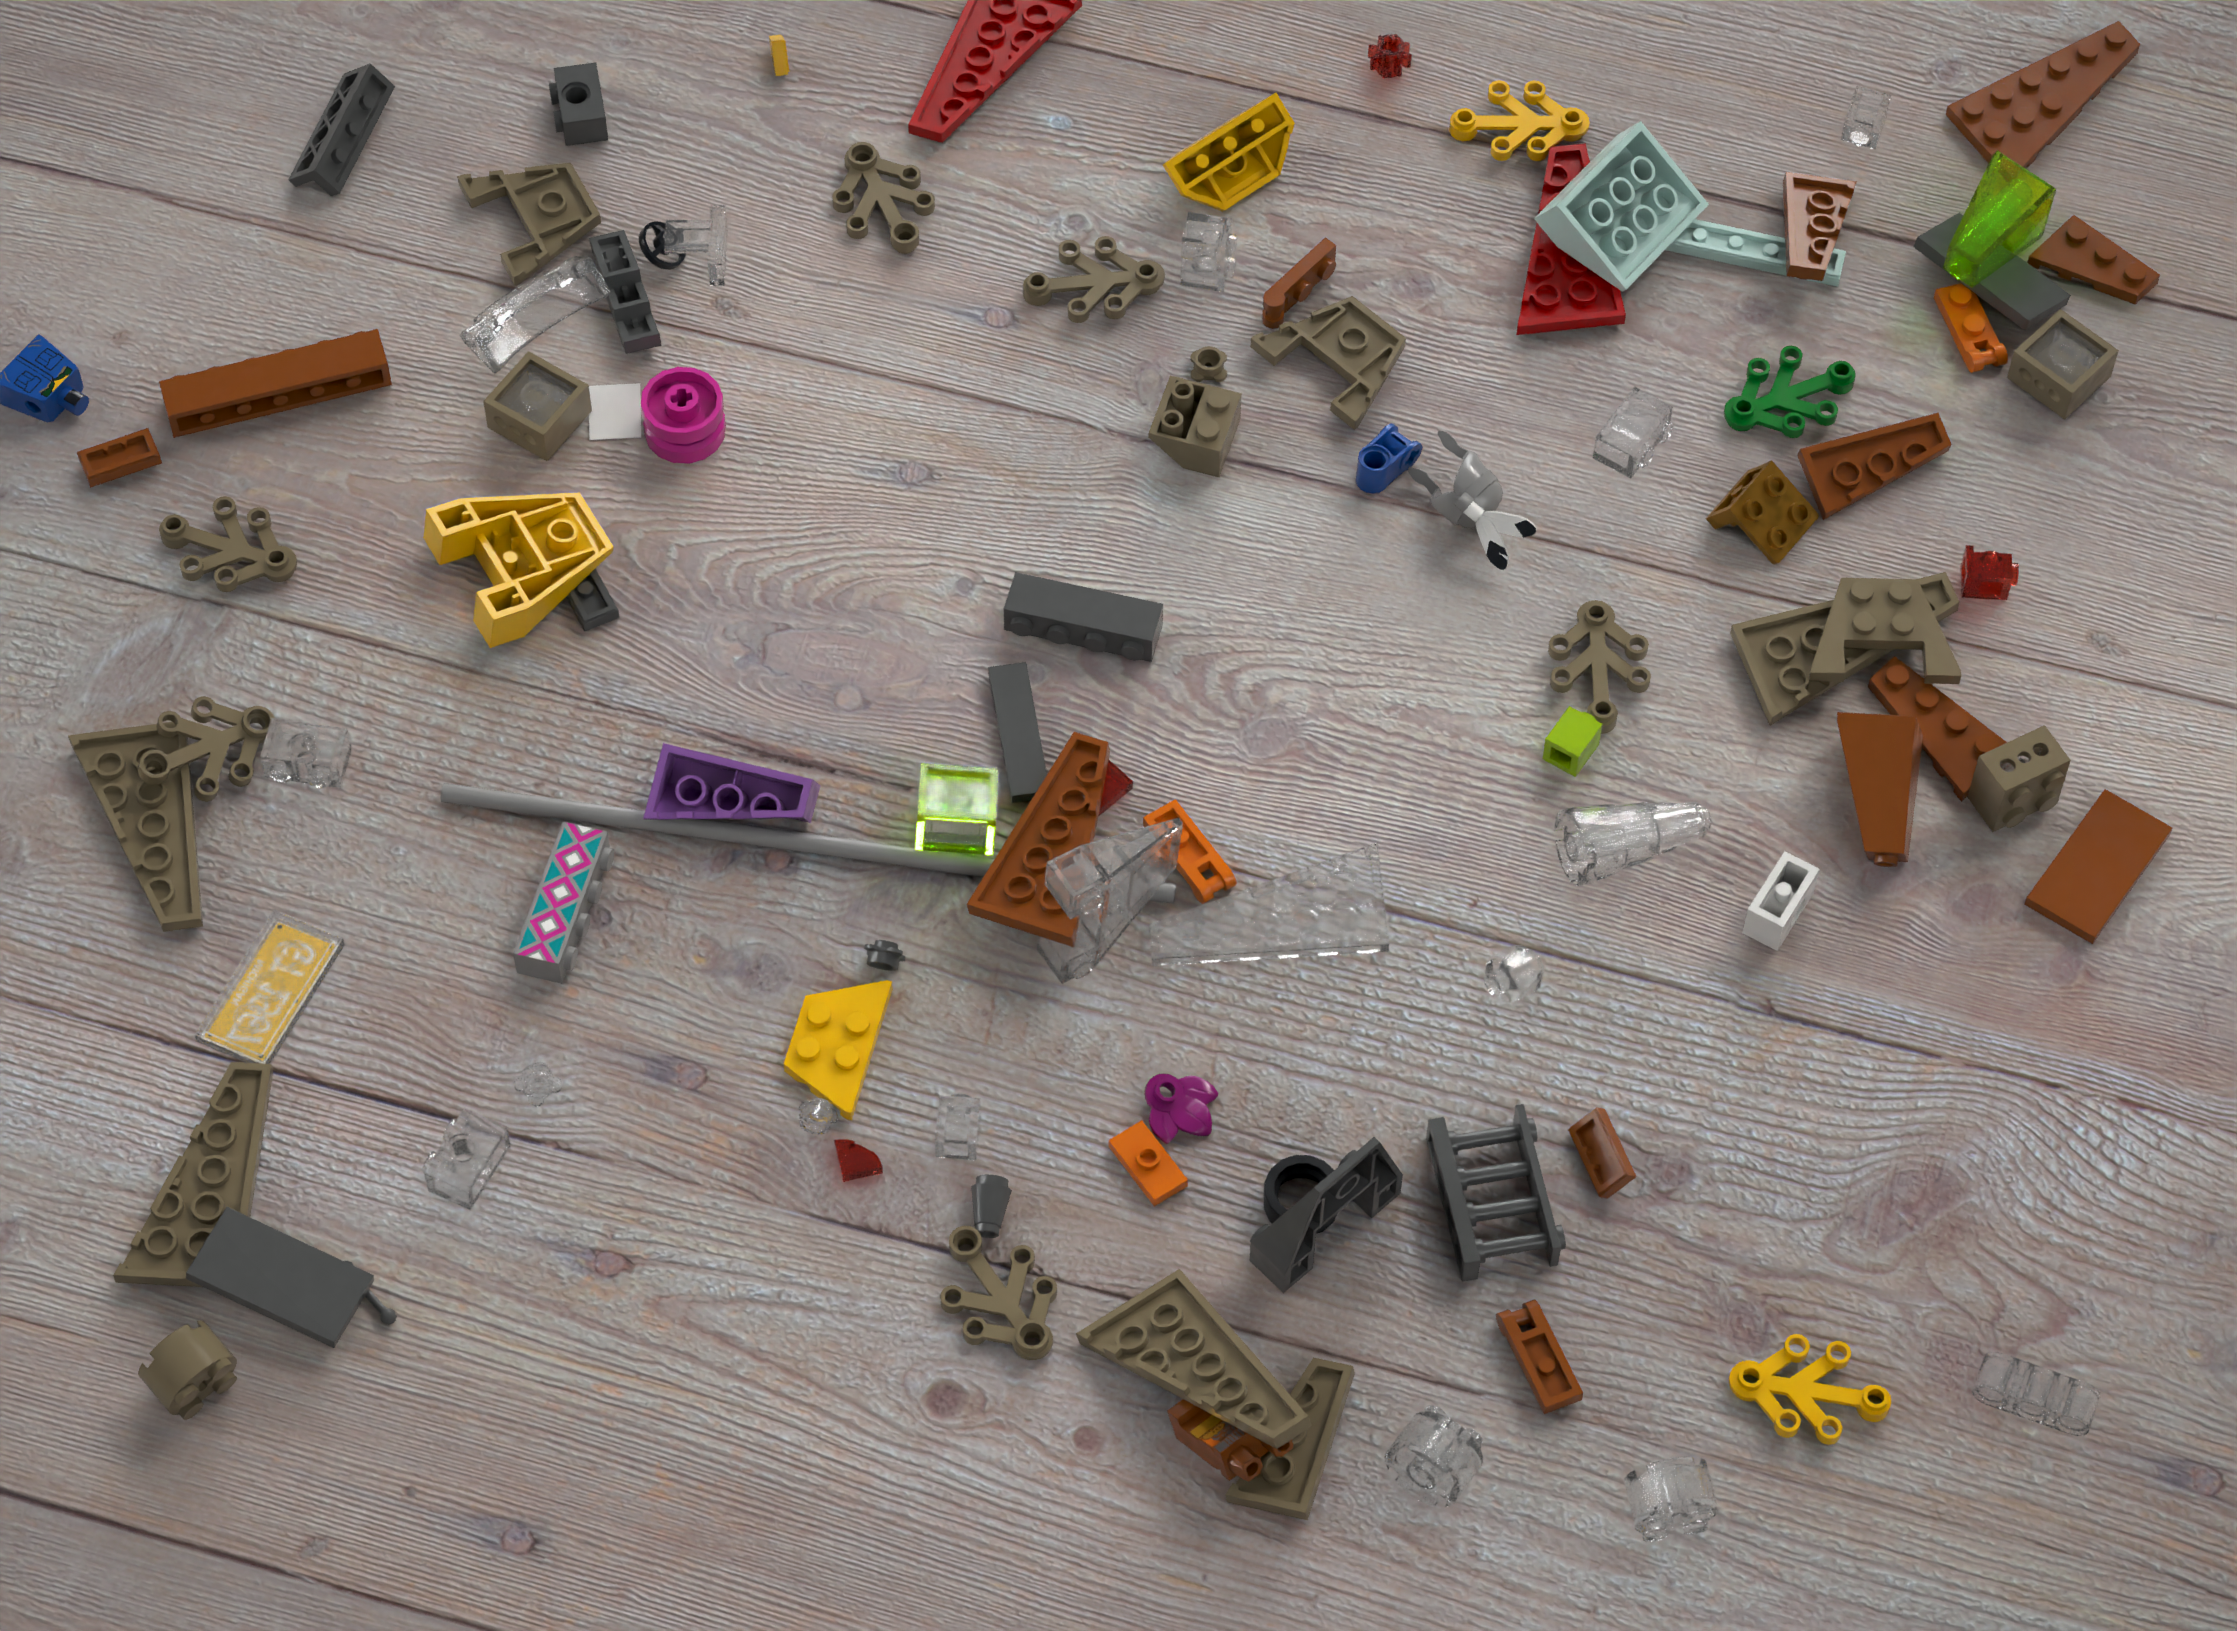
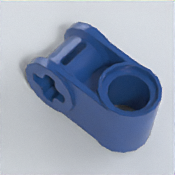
M1393 423L1388 424L1380 431L1378 436L1359 452L1355 479L1357 486L1362 491L1372 494L1385 490L1400 474L1415 464L1422 452V444L1418 441H1410L1398 432L1396 425Z

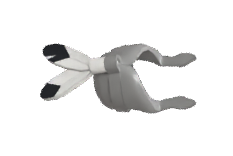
M1438 431V436L1443 446L1457 457L1463 459L1454 480V491L1442 494L1440 488L1423 470L1409 467L1408 472L1417 483L1427 488L1431 494L1430 502L1432 506L1446 517L1447 520L1464 528L1477 529L1488 559L1498 569L1504 570L1508 565L1509 554L1500 533L1524 538L1535 534L1537 528L1527 518L1496 511L1503 496L1502 486L1498 483L1497 477L1483 465L1475 452L1460 447L1450 434Z

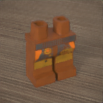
M1184 1399L1167 1410L1176 1439L1211 1466L1220 1470L1221 1474L1229 1481L1239 1476L1250 1482L1261 1473L1263 1465L1260 1457L1268 1451L1276 1457H1282L1292 1450L1294 1446L1292 1440L1276 1449Z

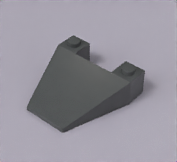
M1373 1137L1358 1151L1352 1150L1341 1160L1338 1168L1310 1190L1270 1226L1267 1224L1263 1225L1253 1234L1250 1240L1249 1261L1283 1293L1313 1269L1316 1231L1352 1200L1366 1214L1373 1218L1401 1194L1403 1174L1382 1144Z

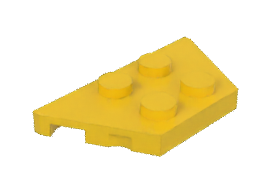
M885 980L806 995L785 1057L784 1072L797 1082L806 1084L810 1092L820 1100L825 1098L840 1110V1115L847 1120L852 1121L893 990L892 981Z

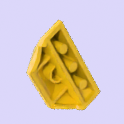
M1274 93L1186 147L1162 165L1181 196L1223 212L1281 174L1288 150L1290 134L1293 132L1295 123L1278 94Z

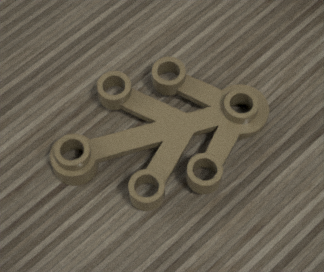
M858 142L853 144L844 158L848 173L840 189L835 190L832 195L833 208L840 213H847L854 208L853 193L863 177L868 187L854 215H851L846 221L847 234L853 239L864 238L868 234V219L877 204L890 227L892 247L902 254L911 253L919 245V228L912 221L903 220L893 200L913 205V209L918 215L927 216L935 210L934 195L928 191L918 192L912 190L916 189L921 183V173L918 167L914 165L904 166L881 159L879 152L870 143ZM878 173L899 178L901 186L882 181ZM906 176H914L913 179H907V178H905V177H906ZM840 199H847L848 201H846V202H840V201H838V200H840ZM920 202H928L929 204H927V205H921V204H919V203H920ZM854 225L862 226L861 228H853Z
M1102 236L1096 240L1095 256L1101 261L1112 262L1123 271L1111 272L1082 254L1078 242L1065 240L1059 245V260L1066 265H1073L1087 275L1048 278L1044 273L1034 272L1024 280L1023 297L1031 305L1042 306L1051 300L1052 293L1089 290L1082 298H1074L1068 303V318L1075 323H1082L1089 318L1090 311L1114 287L1126 286L1120 294H1111L1104 300L1105 315L1110 319H1120L1125 315L1126 308L1140 294L1151 295L1160 289L1165 280V272L1157 262L1151 260L1137 262L1119 251L1116 241L1109 236ZM1102 247H1109V248H1111V249L1105 251V250H1102L1101 248H1102ZM1070 250L1074 251L1075 253L1066 254L1064 252ZM1111 305H1119L1120 307L1117 308V309H1114V308H1111L1110 306H1111ZM1077 308H1081V309H1083L1084 311H1082V312H1075V311H1073V310H1074V309H1077Z
M227 496L219 497L214 501L213 511L215 518L222 522L228 538L191 527L185 518L176 514L167 516L160 524V536L163 544L168 548L180 549L188 543H192L218 552L204 558L196 555H187L180 561V570L183 578L188 581H196L203 574L216 570L214 573L215 583L222 592H231L238 585L263 576L273 582H283L292 577L297 567L295 553L286 546L278 545L270 528V514L265 508H253L247 514L249 528L252 532L258 534L263 549L248 544L236 517L235 501ZM224 507H229V508H230V509H229L228 511H226V512H221V511H219L220 509H222V508H224ZM257 518L265 519L260 523L254 522V520H256ZM242 560L253 563L238 570L228 566ZM189 566H198L194 570H186ZM224 577H232L229 581H221Z
M1592 600L1580 606L1577 612L1578 623L1565 635H1554L1549 641L1548 653L1551 658L1558 661L1566 660L1571 654V649L1585 637L1589 636L1590 646L1567 667L1559 666L1552 671L1550 686L1556 692H1568L1571 690L1573 682L1591 667L1593 702L1588 706L1587 713L1603 724L1601 734H1605L1615 728L1618 715L1616 706L1609 701L1607 667L1627 683V687L1635 693L1645 692L1649 688L1651 674L1646 668L1641 666L1632 667L1608 648L1605 642V635L1624 648L1625 655L1634 661H1639L1646 657L1649 643L1644 636L1639 634L1630 635L1614 622V610L1610 605L1603 601ZM1591 615H1598L1601 618H1594ZM1563 645L1566 649L1558 650L1554 646ZM1639 645L1643 649L1634 650L1630 646ZM1565 677L1568 681L1559 682L1556 678ZM1634 677H1641V678H1643L1645 681H1644V682H1636V681L1633 680V678H1634ZM1597 711H1604L1608 714L1601 715Z
M206 696L198 697L193 702L191 708L193 719L199 723H207L212 719H216L233 727L221 731L181 718L173 711H165L159 716L156 727L158 733L163 737L172 738L180 734L198 741L169 754H165L160 750L145 752L141 756L138 765L140 778L148 784L157 785L163 783L168 778L170 771L209 755L204 773L197 779L194 787L195 796L205 802L212 801L217 796L219 790L218 777L228 747L244 740L239 760L231 765L228 777L235 786H246L251 782L254 773L252 763L258 745L269 741L274 736L277 728L275 717L270 710L263 706H253L241 712L216 704L211 698ZM205 706L210 712L206 714L201 713L197 710V707ZM170 720L174 722L176 727L167 728L162 722ZM258 723L263 729H253L250 727V724ZM155 767L160 773L151 774L147 771V768ZM242 769L248 776L239 777L235 774V770ZM208 784L213 788V791L205 792L200 788V785Z
M960 1226L953 1230L949 1237V1250L952 1257L957 1261L968 1264L990 1296L963 1291L959 1286L950 1285L941 1292L942 1309L950 1314H956L963 1309L1004 1316L1012 1326L986 1324L985 1320L980 1317H970L963 1323L964 1340L971 1345L982 1344L985 1340L1009 1344L1013 1346L1018 1356L1026 1360H1038L1045 1357L1053 1345V1335L1050 1328L1045 1325L1049 1304L1057 1297V1284L1049 1276H1040L1035 1279L1032 1285L1034 1302L1028 1319L1019 1305L1027 1272L1031 1271L1035 1265V1254L1032 1248L1027 1245H1018L1012 1249L1010 1253L1011 1270L1007 1287H1005L981 1254L982 1237L979 1231L971 1226ZM963 1244H969L973 1247L970 1251H960L958 1248ZM1019 1255H1026L1030 1258L1026 1263H1019L1015 1260ZM1042 1286H1048L1052 1289L1049 1294H1041L1037 1290ZM955 1295L960 1298V1301L951 1304L946 1301V1298ZM971 1327H979L983 1330L978 1335H972L968 1332ZM1028 1338H1036L1040 1341L1039 1344L1033 1346L1025 1343Z

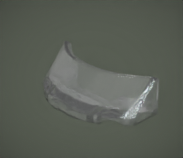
M574 256L552 270L543 271L496 300L473 319L474 324L463 330L460 337L482 362L496 374L517 352L536 337L577 311L611 294V291L590 256Z

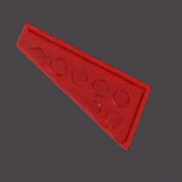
M968 0L908 124L909 134L943 143L1082 7V0Z
M1586 143L1550 147L1538 214L1590 163ZM1536 223L1516 335L1625 324L1626 313L1620 290L1558 248L1539 224Z

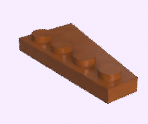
M1938 412L1801 448L1797 456L1824 520L1949 451L1952 444Z
M1895 656L1869 680L1868 688L1890 715L1916 716L1923 734L1922 749L1933 761L1932 766L1942 778L1945 776L1953 785V792L1962 802L1968 796L1979 756L2007 742L1932 684H1925L1923 677Z

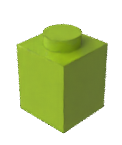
M1569 706L1545 738L1542 759L1576 777L1599 746L1603 724L1598 722L1591 714L1580 712Z

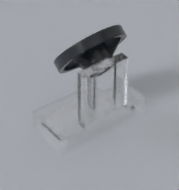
M711 205L710 220H666V223L654 221L647 224L641 230L639 245L645 257L652 264L661 269L671 270L678 267L684 261L686 253H708L707 264L710 286H725L728 233L725 205ZM653 228L656 235L653 240L655 247L653 252H651L646 242V232ZM659 253L663 255L678 254L679 258L677 262L668 263L656 256Z

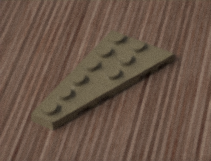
M1946 572L1918 579L1938 622L1958 611L1960 602ZM1834 600L1731 626V637L1770 726L1841 683L1809 681L1810 669ZM1844 648L1845 679L1894 649Z
M174 722L163 723L167 728L176 727ZM157 724L68 735L70 744L163 932L203 927L190 763L170 771L168 778L163 783L157 785L144 782L138 774L139 761L145 752L160 750L165 754L172 753L188 746V737L180 734L172 738L163 737L157 731ZM155 767L147 768V771L151 774L160 773Z
M1180 1269L1076 1333L1079 1343L1086 1348L1276 1449L1312 1427L1309 1416Z

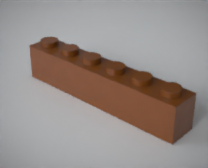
M374 329L366 332L360 331L353 335L333 340H323L304 347L285 349L279 353L258 358H248L229 365L214 366L207 370L187 375H177L170 379L159 381L173 438L390 386L392 382L379 331Z

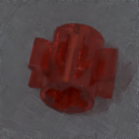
M1397 34L1379 35L1378 44L1369 45L1368 58H1370V70H1376L1382 78L1401 77L1402 67H1411L1412 54L1409 53L1410 43L1403 42Z

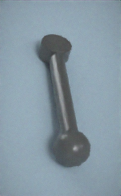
M369 1289L365 1297L381 1314V1321L388 1325L394 1323L397 1318L396 1312L391 1308H386Z

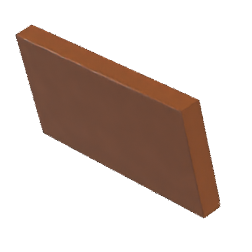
M2104 789L2026 897L2024 905L2093 944L2166 842L2173 827Z

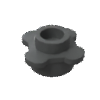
M875 940L874 945L865 944L864 946L868 955L867 965L877 969L896 971L898 970L899 962L905 961L906 958L903 955V951L898 949V944L894 942Z

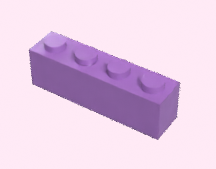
M663 743L643 819L791 818L811 823L820 785L810 778Z

